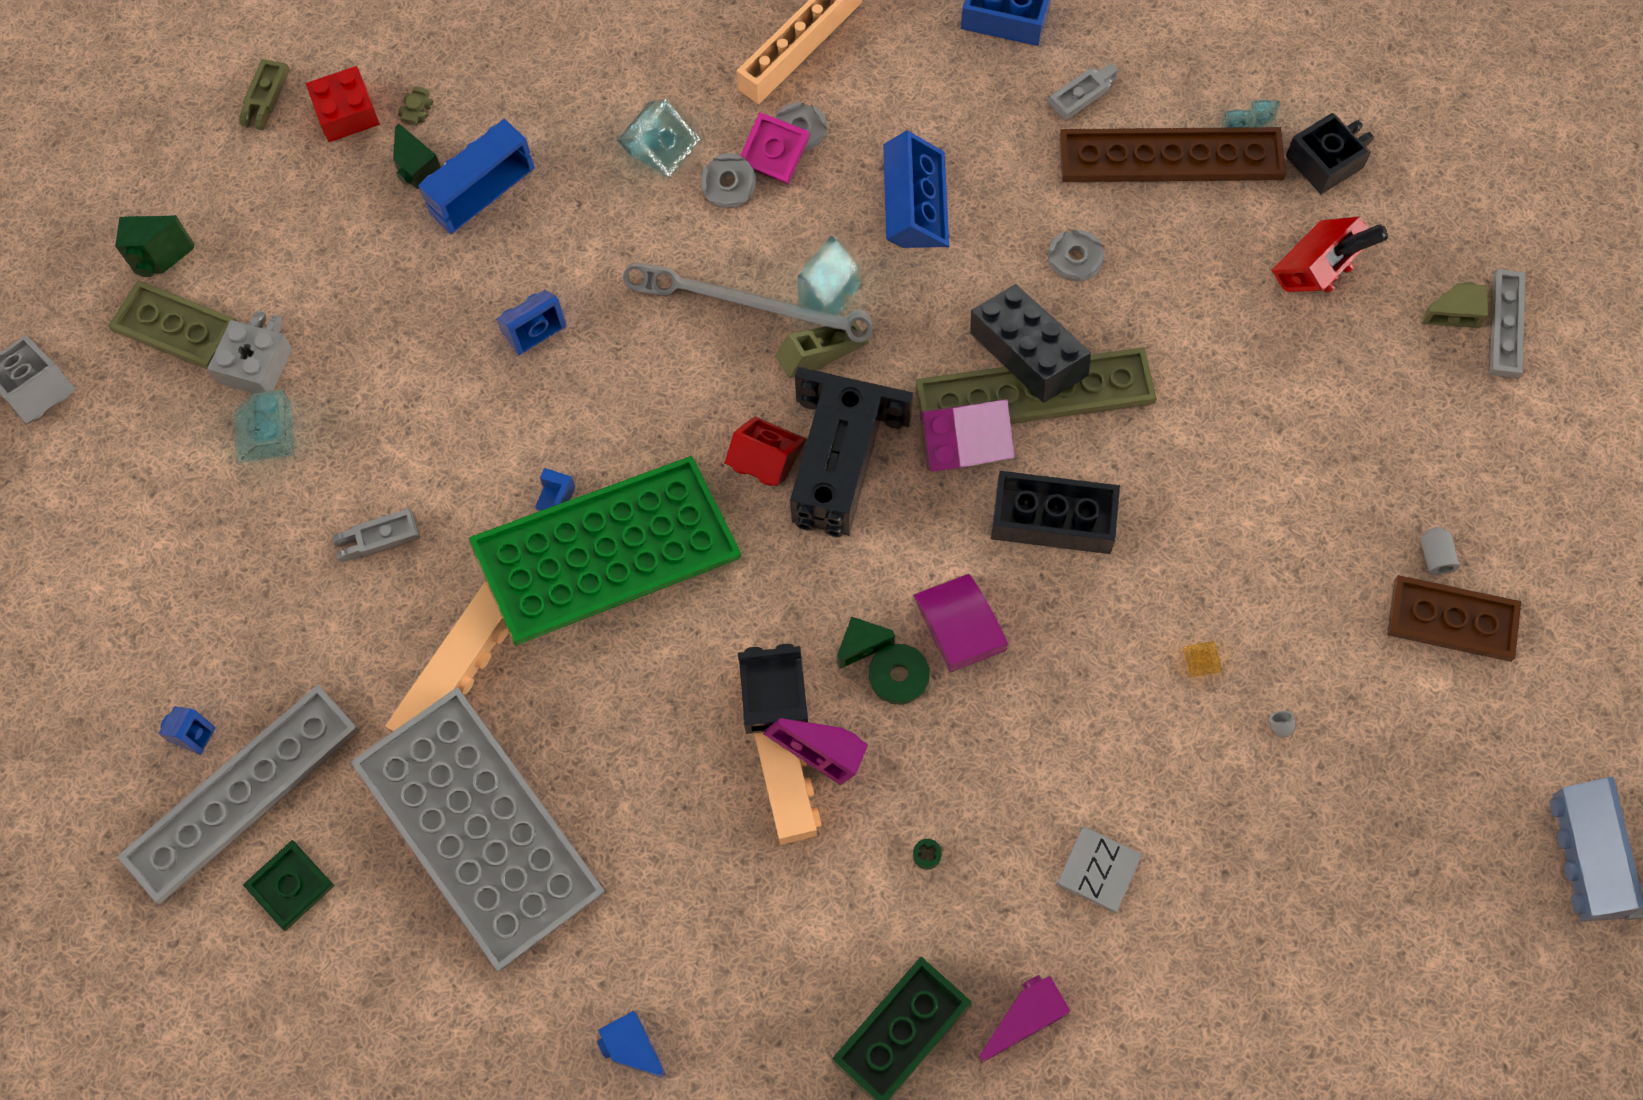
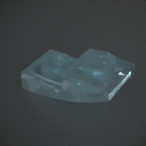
M1252 101L1249 110L1235 109L1225 111L1221 128L1262 127L1275 120L1280 107V101Z

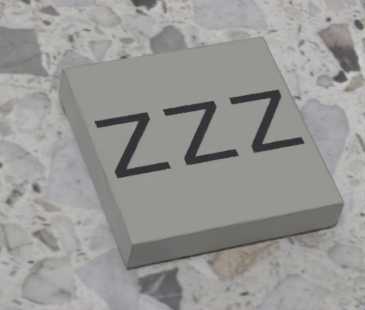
M1083 826L1056 885L1116 914L1142 854Z

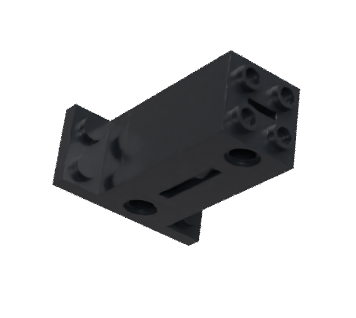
M797 367L795 374L796 402L800 403L804 408L816 409L790 498L792 523H796L798 528L806 531H811L813 528L825 530V533L832 537H842V534L850 536L880 421L885 422L891 428L909 427L912 418L913 392Z

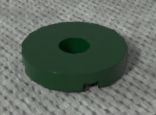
M892 644L883 647L874 655L869 665V682L873 691L880 699L890 704L905 705L911 703V701L924 694L929 684L930 668L926 658L918 649L907 644ZM895 667H903L908 672V676L904 681H895L890 675L891 670Z

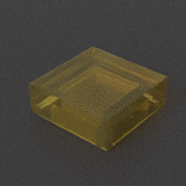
M1214 641L1184 646L1183 652L1190 678L1221 673L1222 667Z

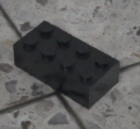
M1017 284L971 310L970 334L1041 402L1045 403L1089 376L1091 352Z
M999 471L991 539L1111 554L1116 537L1120 485Z

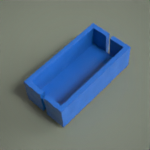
M504 118L498 124L491 126L476 141L469 143L454 158L447 160L444 166L435 173L428 175L418 186L423 199L426 201L425 204L429 214L447 232L452 234L535 169L526 138Z

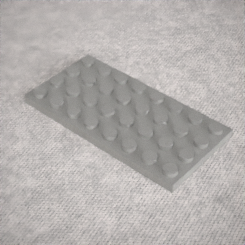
M458 687L350 761L497 972L508 966L606 893Z

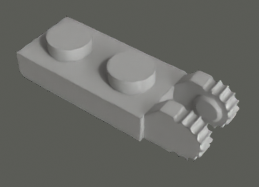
M411 509L355 525L353 529L335 534L332 537L335 546H343L357 541L358 545L337 552V559L342 563L420 539L415 517Z

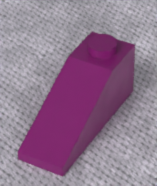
M779 718L765 729L763 734L839 785H842L856 775L868 747V744L859 739L855 733L844 728Z
M1037 975L1022 984L1025 990L1021 991L978 1058L981 1064L1062 1019L1071 1012L1051 976L1042 980L1040 975Z

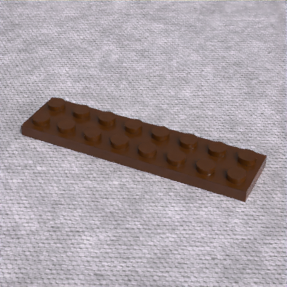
M1281 127L1060 130L1062 182L1284 180L1286 176Z

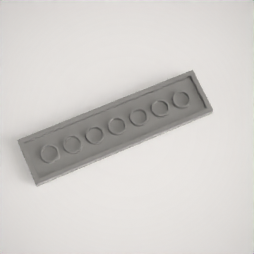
M319 685L315 686L117 857L156 903L161 904L360 730Z

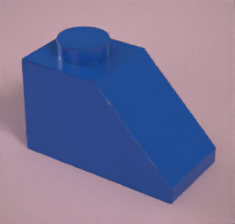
M174 706L172 711L162 720L159 735L170 743L201 755L216 727L196 710Z
M635 1011L598 1029L602 1038L597 1041V1044L605 1059L611 1057L612 1061L616 1064L659 1078L666 1075Z

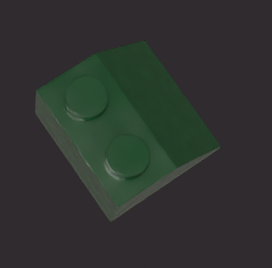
M176 215L119 217L115 247L135 274L142 277H151L153 274L164 273L194 249V242Z

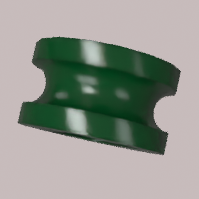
M922 839L917 842L913 849V860L922 869H932L941 860L942 850L935 840ZM925 847L927 850L933 848L936 852L933 853L935 859L931 862L927 858L921 860L918 856L922 854L920 848Z

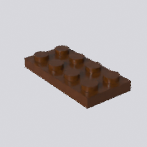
M1398 575L1394 580L1387 635L1512 662L1516 657L1521 601Z

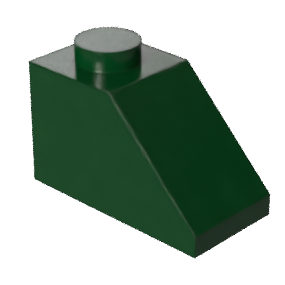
M398 124L395 127L393 161L398 170L396 175L406 186L412 184L418 189V185L428 175L435 173L441 168L437 155L403 126Z

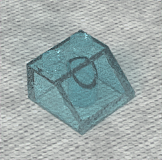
M666 99L648 102L617 141L632 158L669 178L699 142L700 138Z
M832 235L798 275V294L800 305L837 315L844 305L845 297L848 294L853 295L857 291L861 280H859V266Z
M284 390L254 393L234 410L236 464L295 455L293 404Z

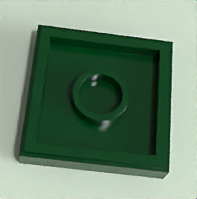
M291 840L243 884L284 931L289 929L335 886L294 840Z

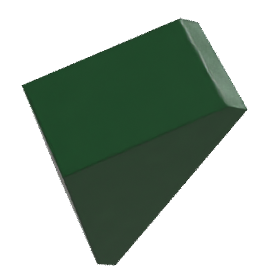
M851 616L837 654L839 669L873 655L883 647L895 644L893 630Z

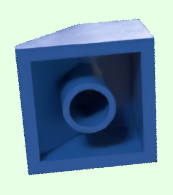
M545 289L538 294H532L525 302L515 308L504 311L496 319L500 331L518 356L567 327L559 299L556 295Z

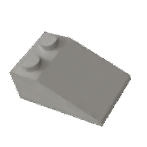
M27 335L0 352V395L26 424L42 417L47 409L56 403L63 402L69 397L71 392L76 390L57 365Z

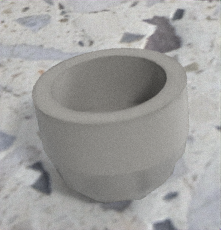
M1277 711L1270 715V728L1275 735L1284 738L1293 734L1296 721L1295 715L1292 712Z

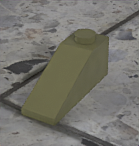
M856 321L851 325L854 330L862 331ZM824 326L788 334L775 357L787 376L792 378L795 377L797 367L816 371L868 344L869 341L867 339L863 342H855L848 337L846 330Z

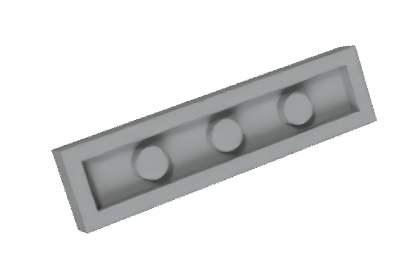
M1496 269L1493 274L1489 375L1519 379L1523 374L1526 276L1524 272Z

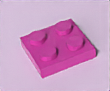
M759 112L740 156L749 162L755 172L789 185L811 134L805 129Z

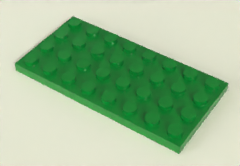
M693 456L468 537L470 546L515 646L741 559V552Z

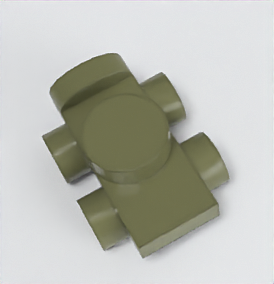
M414 87L411 94L406 93L404 97L406 107L400 106L398 116L401 117L402 122L417 125L418 121L425 123L428 113L423 110L424 108L430 110L431 105L434 103L433 99H429L430 93L427 89Z

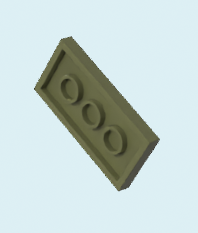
M137 280L108 327L115 333L207 369L230 320L236 321V319Z

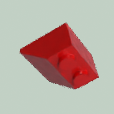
M754 416L733 433L724 464L731 466L737 473L749 474L758 478L765 485L778 486L788 476L807 438Z

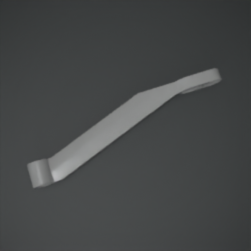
M632 263L623 274L625 285L634 291L668 295L675 289L681 288L816 324L846 330L848 337L855 342L867 340L872 333L871 316L863 310H855L848 317H842L725 286L684 279L668 267L645 263ZM633 269L640 270L644 274V281L639 284L633 283L629 279V272ZM660 274H667L671 277L672 285L669 288H661L657 284V277ZM861 320L867 324V327L863 331H856L851 325L855 321Z

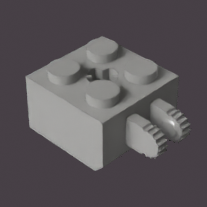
M256 311L253 314L249 325L230 320L207 368L215 381L221 385L270 398L292 352V347L284 334L279 333L283 323L282 317L277 315L271 316L265 329H263V325L266 322V315L262 311Z

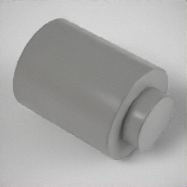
M1442 527L1427 530L1425 532L1426 535L1421 537L1420 540L1429 574H1447L1458 570L1460 564L1452 533L1444 530Z

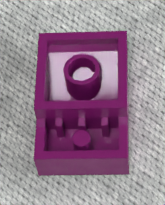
M970 574L913 595L949 673L1007 650L1008 642L984 595Z

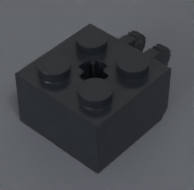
M1331 113L1293 136L1286 157L1320 194H1323L1364 168L1371 153L1366 146L1373 141L1374 136L1367 132L1357 138L1355 134L1363 127L1359 120L1346 126L1335 113Z

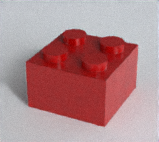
M358 66L305 83L328 142L380 125Z

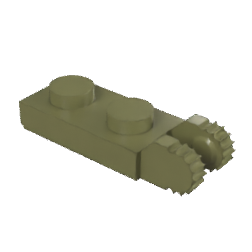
M261 59L243 100L244 105L239 116L241 126L248 127L254 110H258L255 128L264 130L269 114L273 111L290 71L287 64Z

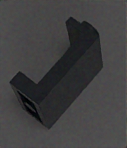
M780 644L775 649L763 650L761 647H749L744 652H739L738 661L746 734L764 732L765 729L779 718L808 722L801 647H794L793 644Z

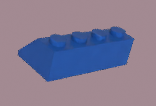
M906 130L883 144L886 240L902 248L949 247L945 152Z

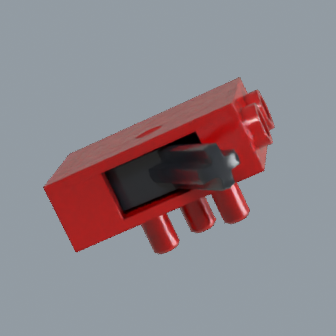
M1360 216L1320 220L1271 271L1282 289L1286 292L1324 290V292L1329 293L1334 290L1335 285L1333 283L1338 280V275L1342 271L1348 273L1354 269L1352 261L1363 249L1388 239L1387 229L1381 224L1367 229V225Z

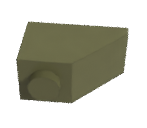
M1472 282L1457 283L1429 306L1422 318V324L1480 328L1488 317L1487 285H1476Z

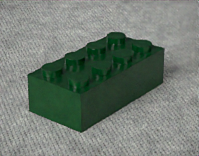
M920 957L832 1058V1063L870 1099L891 1100L967 1011L972 1001L923 957Z

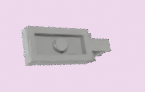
M1112 63L1099 72L1096 69L1092 70L1090 68L1052 94L1048 99V104L1066 121L1107 93L1112 86L1110 83L1117 79L1118 69Z

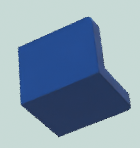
M544 468L540 476L543 490L535 505V508L539 511L569 501L575 489L572 476Z

